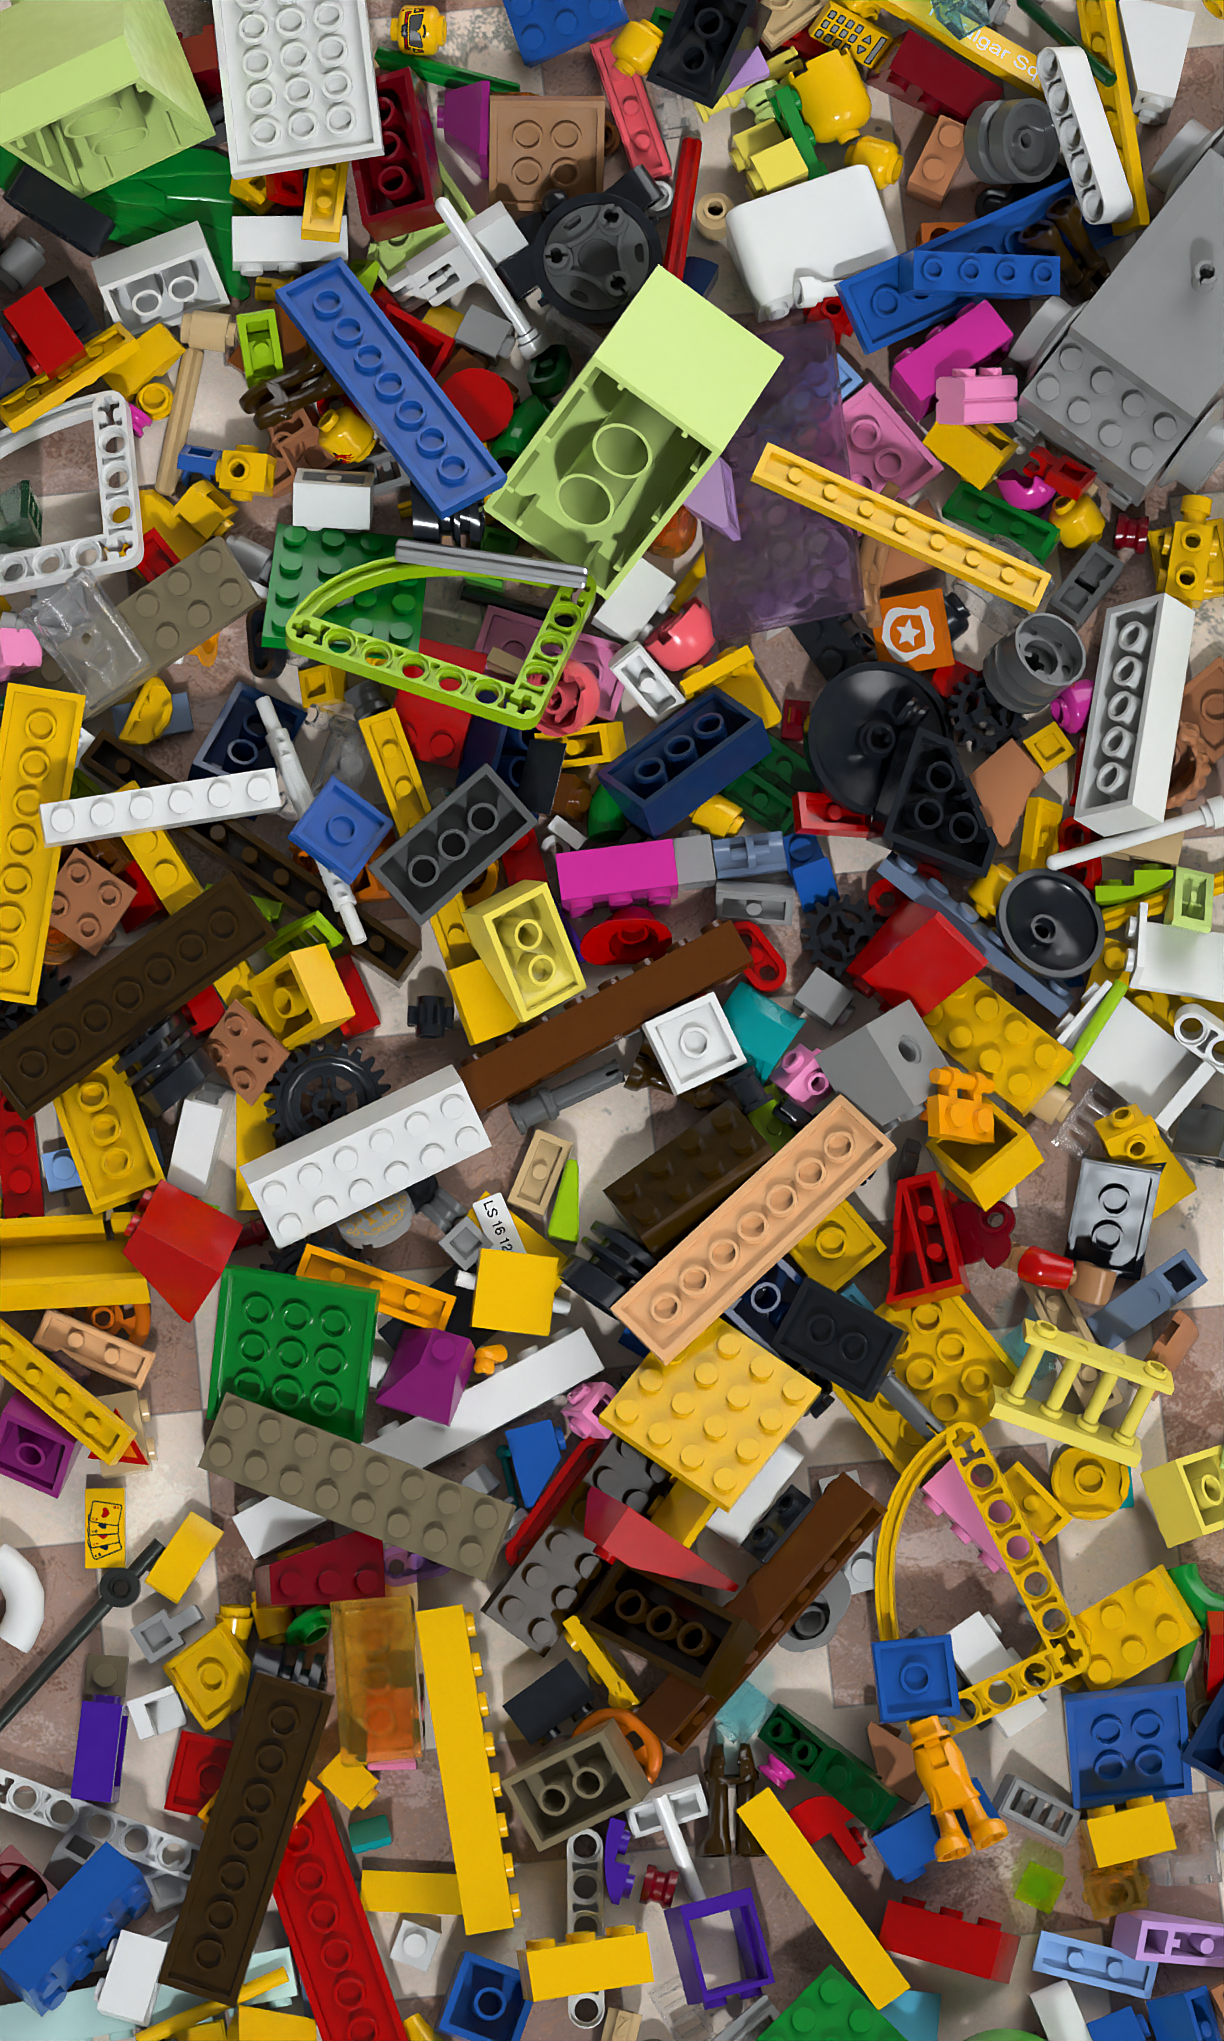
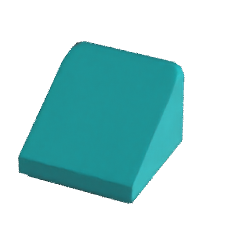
M386 1815L357 1821L348 1826L351 1848L355 1855L392 1845L393 1838Z

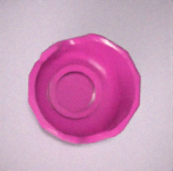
M1015 469L1002 473L996 479V484L1005 502L1024 511L1042 507L1056 493L1054 488L1043 483L1046 477L1040 478L1035 476L1034 479L1028 476L1024 477L1018 474Z

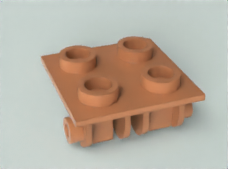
M74 848L57 875L50 924L91 954L97 956L104 944L109 946L116 938L117 933L113 930L138 891L78 848Z
M237 999L232 1002L202 1045L203 1049L218 1065L215 1071L250 1106L255 1104L263 1091L269 1093L266 1090L267 1085L277 1084L273 1079V1074L280 1069L290 1055V1052Z

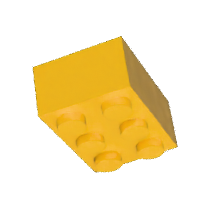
M1163 1564L1158 1565L1073 1616L1091 1652V1663L1080 1674L1090 1692L1116 1687L1194 1641L1204 1633ZM1066 1621L1053 1629L1054 1632L1062 1630ZM1071 1630L1064 1637L1058 1639L1063 1644L1075 1667L1078 1668L1080 1666L1078 1659L1083 1656V1652L1081 1649L1073 1650L1068 1639L1075 1638V1634Z
M622 1924L605 1927L606 1935L595 1937V1931L589 1932L587 1930L565 1934L566 1942L555 1943V1938L549 1937L525 1941L526 1948L516 1950L523 1999L536 2002L654 1982L647 1932L635 1930V1925Z

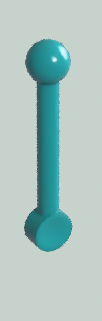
M500 1445L496 1449V1456L502 1463L508 1494L516 1499L513 1504L516 1505V1512L520 1507L509 1462L511 1453L508 1446Z

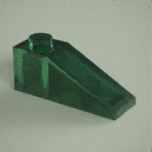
M21 480L0 494V544H7L8 547H41L43 509L30 480Z

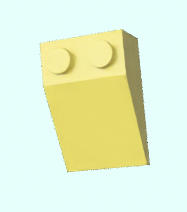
M524 879L461 912L476 952L520 1022H526L587 989L547 882Z

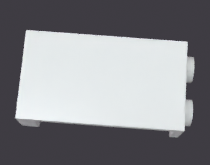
M1140 902L1135 917L1129 916L1125 932V938L1131 940V948H1127L1124 958V971L1130 972L1129 988L1224 1002V934L1211 931L1208 934H1198L1164 926L1160 923L1147 922L1148 903Z
M1106 980L1102 986L1094 982L1080 999L1086 1005L1075 1017L1069 1012L1056 1027L1055 1031L1060 1034L1056 1041L1067 1050H1072L1113 985L1110 981ZM1124 996L1081 1063L1130 1105L1136 1103L1144 1116L1151 1114L1156 1126L1163 1132L1171 1126L1217 1071L1205 1060L1202 1062Z

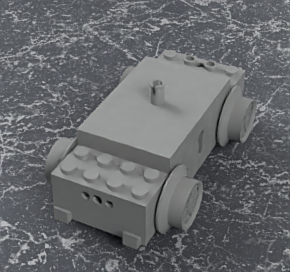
M1193 118L1174 137L1156 162L1147 179V182L1165 194L1164 205L1158 215L1091 300H1087L1073 308L1060 297L1051 296L1026 326L1009 354L1010 358L1027 370L1025 390L1021 393L1017 405V418L1019 421L1015 423L1014 430L1031 443H1033L1038 435H1041L1070 458L1096 472V477L1112 488L1108 491L1106 498L1123 511L1131 503L1138 507L1158 480L1160 488L1177 480L1194 494L1197 493L1224 459V125L1211 132Z

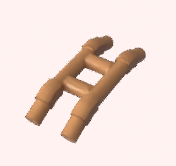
M888 481L879 494L894 500L901 489L895 483ZM897 497L895 502L908 508L910 506L907 501L900 497ZM863 534L856 569L852 573L851 585L853 595L856 596L858 611L866 613L869 628H877L883 624L879 597L890 546Z

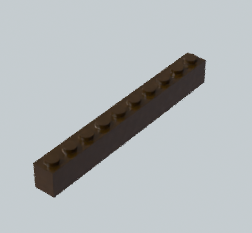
M103 728L80 758L86 771L115 791L134 780L140 789L180 783ZM226 819L170 828L273 901L282 903L284 909L298 919L318 910L344 938L342 943L337 946L350 953L351 956L400 989L421 960L422 955L419 948L357 905H354L367 940L353 945L340 912L334 910L324 883L235 820Z

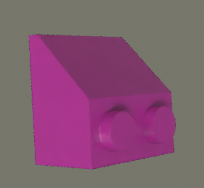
M17 1389L2 1411L0 1418V1474L58 1499L83 1444Z

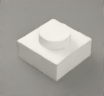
M403 1919L389 1958L427 1972L442 1933Z

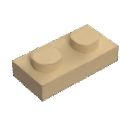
M536 1129L507 1203L544 1217L573 1143Z

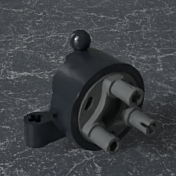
M643 164L627 172L614 185L602 193H587L570 199L564 190L558 188L550 189L541 198V209L547 217L538 230L535 242L518 254L508 258L494 270L516 304L540 288L544 297L537 302L541 308L549 304L562 317L580 327L589 329L612 328L658 264L662 267L664 266L662 247L655 229L660 221L657 216L650 220L644 212L662 200L665 194Z

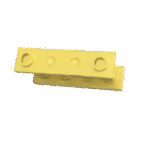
M1024 1318L1022 1322L1023 1339L1030 1346L1011 1386L1004 1389L993 1385L987 1397L989 1416L1136 1469L1142 1458L1140 1439L1135 1435V1432L1155 1390L1172 1395L1175 1388L1171 1371L1157 1361L1148 1360L1144 1362L1059 1331L1056 1326L1047 1321L1037 1320L1034 1322ZM1045 1350L1067 1357L1047 1400L1040 1402L1025 1395ZM1083 1363L1104 1372L1084 1414L1076 1415L1063 1410L1062 1405ZM1118 1377H1122L1138 1383L1140 1386L1121 1426L1114 1429L1100 1424L1098 1419Z

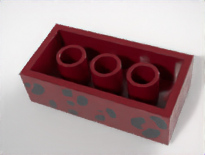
M410 66L375 77L385 155L351 161L362 226L377 242L445 223L435 208L436 199L445 196L425 85Z

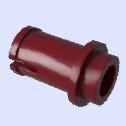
M252 1216L250 1217V1222L244 1223V1227L232 1252L255 1244L261 1247L264 1241L270 1240L262 1217L255 1219Z

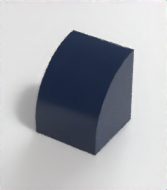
M688 256L685 261L682 282L707 300L718 280L719 265L703 258Z

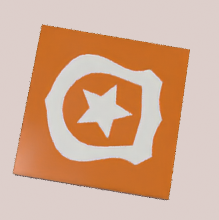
M942 588L879 599L883 624L880 627L872 628L878 661L896 663L913 671L955 665Z

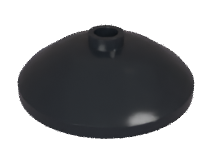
M1047 868L1031 869L1013 878L1004 887L996 905V927L1001 942L1009 955L1028 972L1048 980L1061 981L1073 979L1085 973L1100 957L1105 943V924L1101 910L1092 894L1073 877ZM1036 930L1041 933L1042 938L1036 933Z

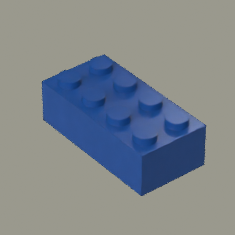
M106 1841L0 1954V1975L6 1986L41 2017L48 2010H55L64 2001L67 1989L76 1980L84 1979L91 1972L95 1965L94 1960L105 1949H109L112 1939H119L121 1930L132 1919L138 1920L148 1910L153 1896L142 1872Z

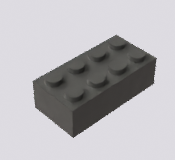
M484 763L366 868L418 927H421L539 822L487 763Z

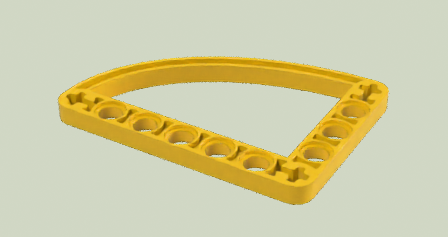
M963 1421L955 1423L936 1435L916 1454L902 1473L887 1506L888 1511L882 1521L875 1567V1606L880 1641L900 1639L895 1600V1568L901 1527L909 1503L920 1482L931 1467L944 1454L950 1451L1047 1649L958 1692L959 1699L966 1698L974 1703L976 1714L968 1722H962L956 1716L947 1717L951 1724L955 1726V1729L950 1731L951 1737L1081 1674L1091 1663L1090 1649L983 1433L978 1426ZM963 1429L966 1433L973 1432L975 1438L970 1441L975 1453L983 1449L985 1457L973 1459L964 1466L962 1458H969L970 1456L963 1446H955L954 1441L959 1438L957 1431ZM979 1464H986L993 1470V1481L987 1487H978L972 1481V1471ZM997 1500H1004L1011 1506V1517L1005 1523H996L990 1517V1506ZM1015 1536L1024 1537L1030 1546L1028 1555L1020 1560L1012 1558L1007 1551L1009 1540ZM1034 1572L1043 1574L1048 1582L1046 1591L1039 1596L1031 1595L1025 1587L1026 1578ZM1049 1609H1058L1065 1615V1626L1059 1632H1050L1044 1626L1043 1616ZM1073 1630L1075 1638L1068 1639V1642L1073 1650L1081 1649L1083 1652V1656L1078 1659L1080 1664L1078 1668H1074L1072 1664L1064 1665L1062 1658L1067 1655L1062 1643L1058 1644L1055 1648L1051 1641L1052 1639L1064 1637ZM1032 1663H1040L1047 1669L1048 1678L1042 1686H1032L1026 1680V1669ZM999 1680L1008 1683L1012 1690V1696L1005 1704H997L990 1698V1687ZM921 1720L905 1721V1722H906L907 1726H910L911 1724L916 1723V1722L921 1721ZM947 1724L942 1725L943 1730H948Z

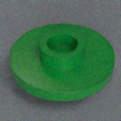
M320 1605L302 1612L286 1629L284 1638L291 1646L302 1644L309 1646L317 1643L330 1631V1625L335 1618V1611L330 1605Z

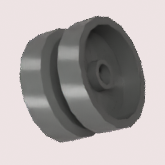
M1036 98L985 101L972 112L964 133V150L969 167L979 180L989 185L1040 182L1050 175L1056 165L1061 146L1049 107L1046 103Z

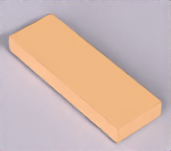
M54 1309L46 1310L32 1341V1344L139 1391L142 1390L157 1357V1354Z

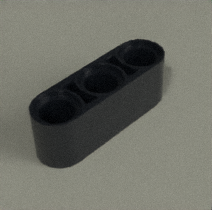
M28 165L21 167L2 196L17 211L92 258L97 256L116 227V224L102 212Z

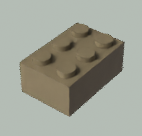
M614 1717L511 1768L500 1782L539 1852L642 1802L652 1789Z

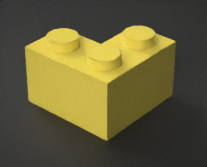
M774 117L732 136V150L728 152L729 158L736 172L743 171L749 183L745 185L751 201L807 182L809 170L792 137L787 140L784 139Z

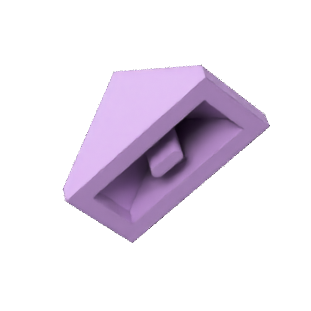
M719 456L683 502V505L693 516L732 541L741 540L732 470Z

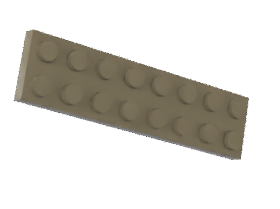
M216 536L42 657V663L39 668L29 671L19 678L6 681L0 686V695L7 692L8 682L86 695L82 720L83 726L262 603V600L224 539ZM0 711V729H1V722H2L3 711Z
M227 1392L198 1464L199 1468L486 1582L489 1581L516 1509V1505Z

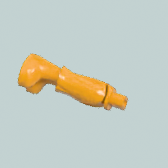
M931 1716L908 1726L913 1740L910 1748L913 1752L915 1769L929 1798L931 1815L936 1817L941 1838L934 1845V1854L937 1861L948 1862L960 1859L972 1852L970 1843L955 1815V1812L961 1809L976 1850L986 1849L1007 1837L1009 1831L1003 1820L989 1818L979 1801L981 1794L972 1784L961 1750L951 1738L949 1730H943L938 1716Z

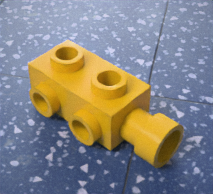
M1193 494L1182 496L1180 513L1183 515L1182 522L1176 521L1172 532L1165 531L1161 554L1168 555L1166 569L1159 568L1155 591L1167 593L1190 609H1199L1203 599H1210L1213 577L1207 576L1208 563H1215L1219 540L1212 539L1214 527L1205 526L1206 518H1209L1211 515L1213 500L1205 496ZM1185 539L1198 540L1199 546L1191 548L1187 546ZM1181 575H1190L1193 578V583L1191 585H1184L1179 577Z

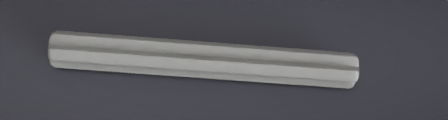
M402 538L398 539L395 548V560L412 564L580 589L585 588L588 577V568L577 564Z

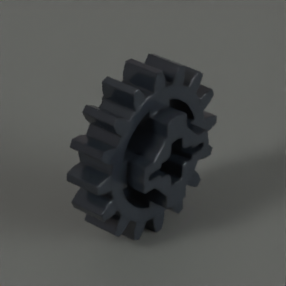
M983 669L978 671L977 677L970 672L963 676L964 683L959 681L952 686L957 695L946 697L945 702L952 705L953 709L944 713V717L954 719L955 724L948 729L950 733L959 731L962 734L958 744L962 745L971 741V752L979 751L984 745L986 754H991L996 751L997 746L1001 748L1009 739L1012 738L1016 741L1022 737L1017 728L1027 726L1029 721L1021 717V713L1009 710V721L1007 723L1005 718L1008 708L1000 704L988 690L983 676ZM967 700V702H968V708H967L966 715H965V713H964V705H965V701ZM989 706L992 713L984 716L982 709ZM971 727L982 730L985 735L979 734Z
M845 894L842 903H837L833 895L829 896L827 907L817 902L814 905L817 915L806 914L804 921L811 927L803 928L800 931L801 937L809 939L808 942L801 946L802 952H812L813 954L808 964L812 966L819 962L822 964V971L827 973L829 969L834 970L835 980H840L842 972L846 971L845 969L856 958L855 947L857 943L868 939L869 942L883 926V922L873 923L872 921L877 912L875 908L865 912L863 910L865 900L862 898L856 905L850 904L849 894ZM844 913L854 915L862 922L855 923L847 919ZM828 917L830 927L827 932L816 936L818 926ZM838 924L845 935H852L849 937L847 950L840 940H833L837 933ZM830 951L839 956L840 962L828 958L823 952Z

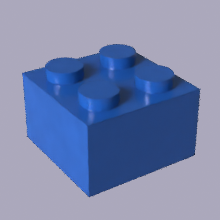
M469 1951L460 1952L433 2030L462 2041H520L533 2002L523 1999L519 1970Z

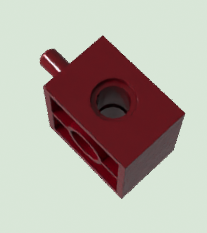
M12 1844L0 1854V1954L59 1892Z

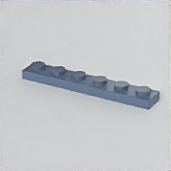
M894 851L887 855L876 870L917 904L938 910L991 964L1058 1018H1061L1074 999V996L1070 994L1069 986L1064 981L1044 979L1022 968L1005 949L997 928L991 927L989 929L979 921L978 913L971 906L963 902L958 904L947 895L949 891L941 882L934 878L928 880L917 871V864L903 853L897 855Z

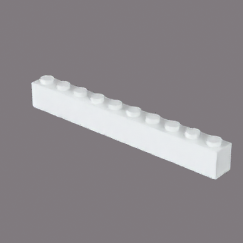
M569 1326L551 1336L554 1343L539 1350L538 1346L534 1345L516 1355L519 1362L505 1369L503 1364L495 1366V1371L492 1375L481 1374L484 1381L471 1388L467 1383L450 1427L414 1416V1419L401 1426L398 1420L389 1423L377 1431L379 1438L366 1445L363 1441L361 1445L426 1470L570 1392L578 1384L588 1382L605 1373V1368L583 1328L574 1331L572 1326ZM258 1496L245 1501L236 1507L239 1514L232 1517L252 1557L256 1561L332 1521L272 1496L261 1502Z

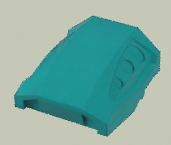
M740 981L722 1007L747 1061L746 1064L734 1070L740 1073L755 1065L757 1068L755 1074L763 1087L793 1038L805 1025L806 1020L782 1008L751 986Z

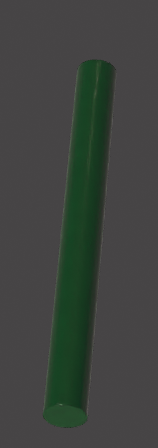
M1017 0V6L1062 47H1081L1087 56L1092 74L1103 85L1111 87L1115 84L1117 75L1034 0Z

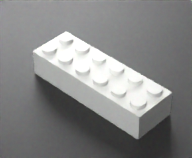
M1167 593L1110 607L1106 611L1073 817L1074 820L1103 837L1159 825L1164 822L1195 619L1194 610Z
M451 1064L238 1168L279 1250L492 1145L463 1081Z

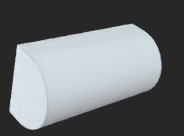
M633 641L625 645L610 659L608 663L610 670L656 725H659L687 702L639 641Z
M697 1774L652 1788L642 1802L625 1810L634 1839L663 1830L651 1800V1796L659 1791L666 1792L678 1825L709 1815V1809Z

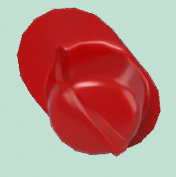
M626 906L618 909L604 922L592 927L583 936L580 943V953L587 962L594 965L637 964L649 957L656 961L667 954L666 948L672 944V934L666 925L657 921L651 911L640 906Z

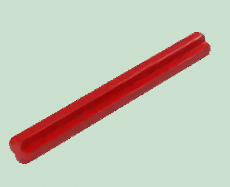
M690 137L682 140L663 266L664 269L680 281H683L702 152V141L698 138Z

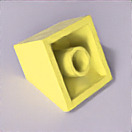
M1221 1445L1170 1461L1140 1473L1145 1493L1151 1502L1158 1521L1159 1530L1164 1537L1167 1548L1224 1529V1469L1219 1468L1223 1450Z

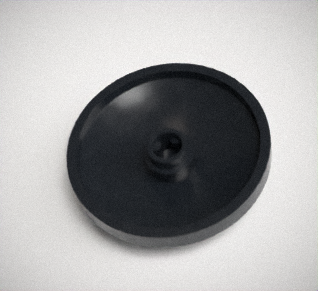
M883 661L854 665L840 671L827 680L811 701L803 728V748L806 762L811 775L820 789L828 798L843 809L861 816H874L900 733L906 730L905 726L901 725L898 727L894 722L902 709L914 696L919 699V705H928L931 708L929 714L919 727L951 739L954 742V735L948 730L952 726L951 719L944 717V713L948 712L946 705L936 689L915 671L896 663Z

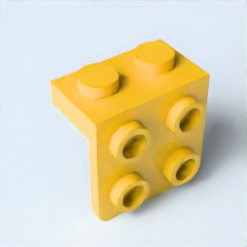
M748 645L740 649L736 646H731L716 656L718 661L706 668L702 664L697 665L682 675L684 680L679 682V691L687 700L686 705L715 685L761 717L766 731L781 722V712L754 668L755 657Z

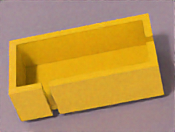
M138 1211L111 1213V1224L115 1241H108L103 1213L96 1215L81 1214L0 1219V1312L151 1303V1284L122 1253L129 1238L123 1235V1232L133 1214L135 1213L140 1216L141 1213Z

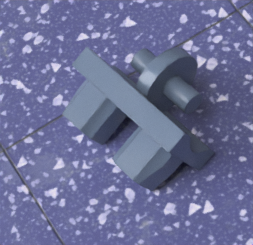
M782 831L712 840L717 880L787 871Z

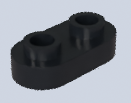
M262 602L250 610L246 617L249 666L253 675L258 678L276 679L282 674L286 666V649L262 647V633L266 603Z

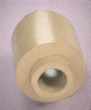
M716 192L709 193L703 196L697 204L696 228L699 234L708 240L717 241L726 237L725 217L734 208L732 201L726 195Z
M194 310L193 313L184 312L180 332L181 343L189 344L190 348L223 353L227 352L228 346H235L237 330L236 323H232L231 315Z
M1055 1083L1029 1112L1049 1125H1052L1055 1120L1063 1123L1074 1106V1103L1069 1100L1072 1092Z

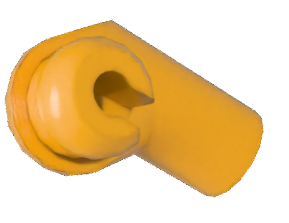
M492 1344L476 1350L473 1356L476 1359L473 1366L474 1371L478 1374L492 1375L495 1371V1366L507 1359L506 1348L501 1344Z

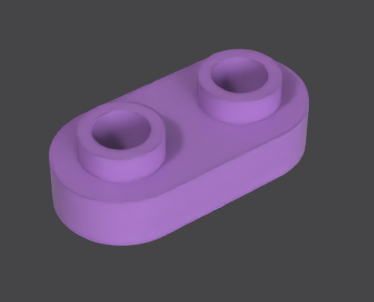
M397 1546L383 1551L385 1584L391 1587H402L441 1577L452 1569L442 1564L432 1565L427 1558ZM394 1560H401L404 1563V1570L399 1575H394L389 1570V1565Z

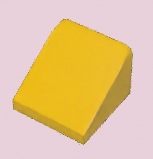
M440 304L435 308L431 306L422 321L454 338L465 315Z
M325 663L298 670L303 708L307 709L346 702L343 695L349 689L345 670Z

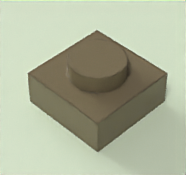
M88 1654L84 1694L126 1697L129 1657Z

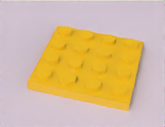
M960 1296L894 1312L884 1302L873 1311L875 1314L909 1332L892 1365L897 1371L895 1375L942 1424L949 1428L955 1423L963 1421L970 1422L981 1429L994 1419V1417L989 1416L987 1397L993 1385L1004 1389L1010 1387L1018 1368ZM831 1382L834 1394L901 1477L916 1454L927 1444L926 1440L880 1392H878L874 1402L870 1403ZM1029 1384L1025 1393L1033 1388L1031 1384ZM926 1425L935 1435H938L929 1425ZM963 1429L957 1431L959 1438L954 1441L955 1446L959 1447L973 1436L974 1433H966ZM950 1451L944 1454L931 1468L948 1456Z
M718 1317L667 1366L650 1351L600 1414L598 1422L722 1510L729 1513L818 1398L822 1388Z

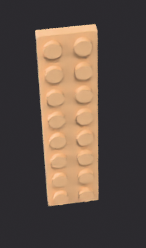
M840 1094L610 1308L612 1313L667 1366L897 1151L895 1145Z

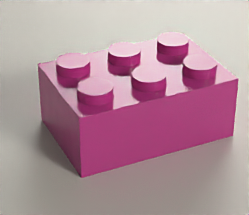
M987 299L977 306L974 302L966 305L956 314L957 320L946 328L943 324L937 326L925 337L927 342L916 350L913 347L905 349L894 359L896 364L893 365L889 388L916 423L936 410V403L939 402V399L936 398V380L939 377L952 376V369L956 368L976 369V375H979V367H995L1008 358L1014 334Z
M672 839L555 854L561 908L564 914L570 913L571 918L594 915V910L609 908V912L614 913L623 907L641 903H648L649 908L665 907L671 905L672 899H678L679 884Z

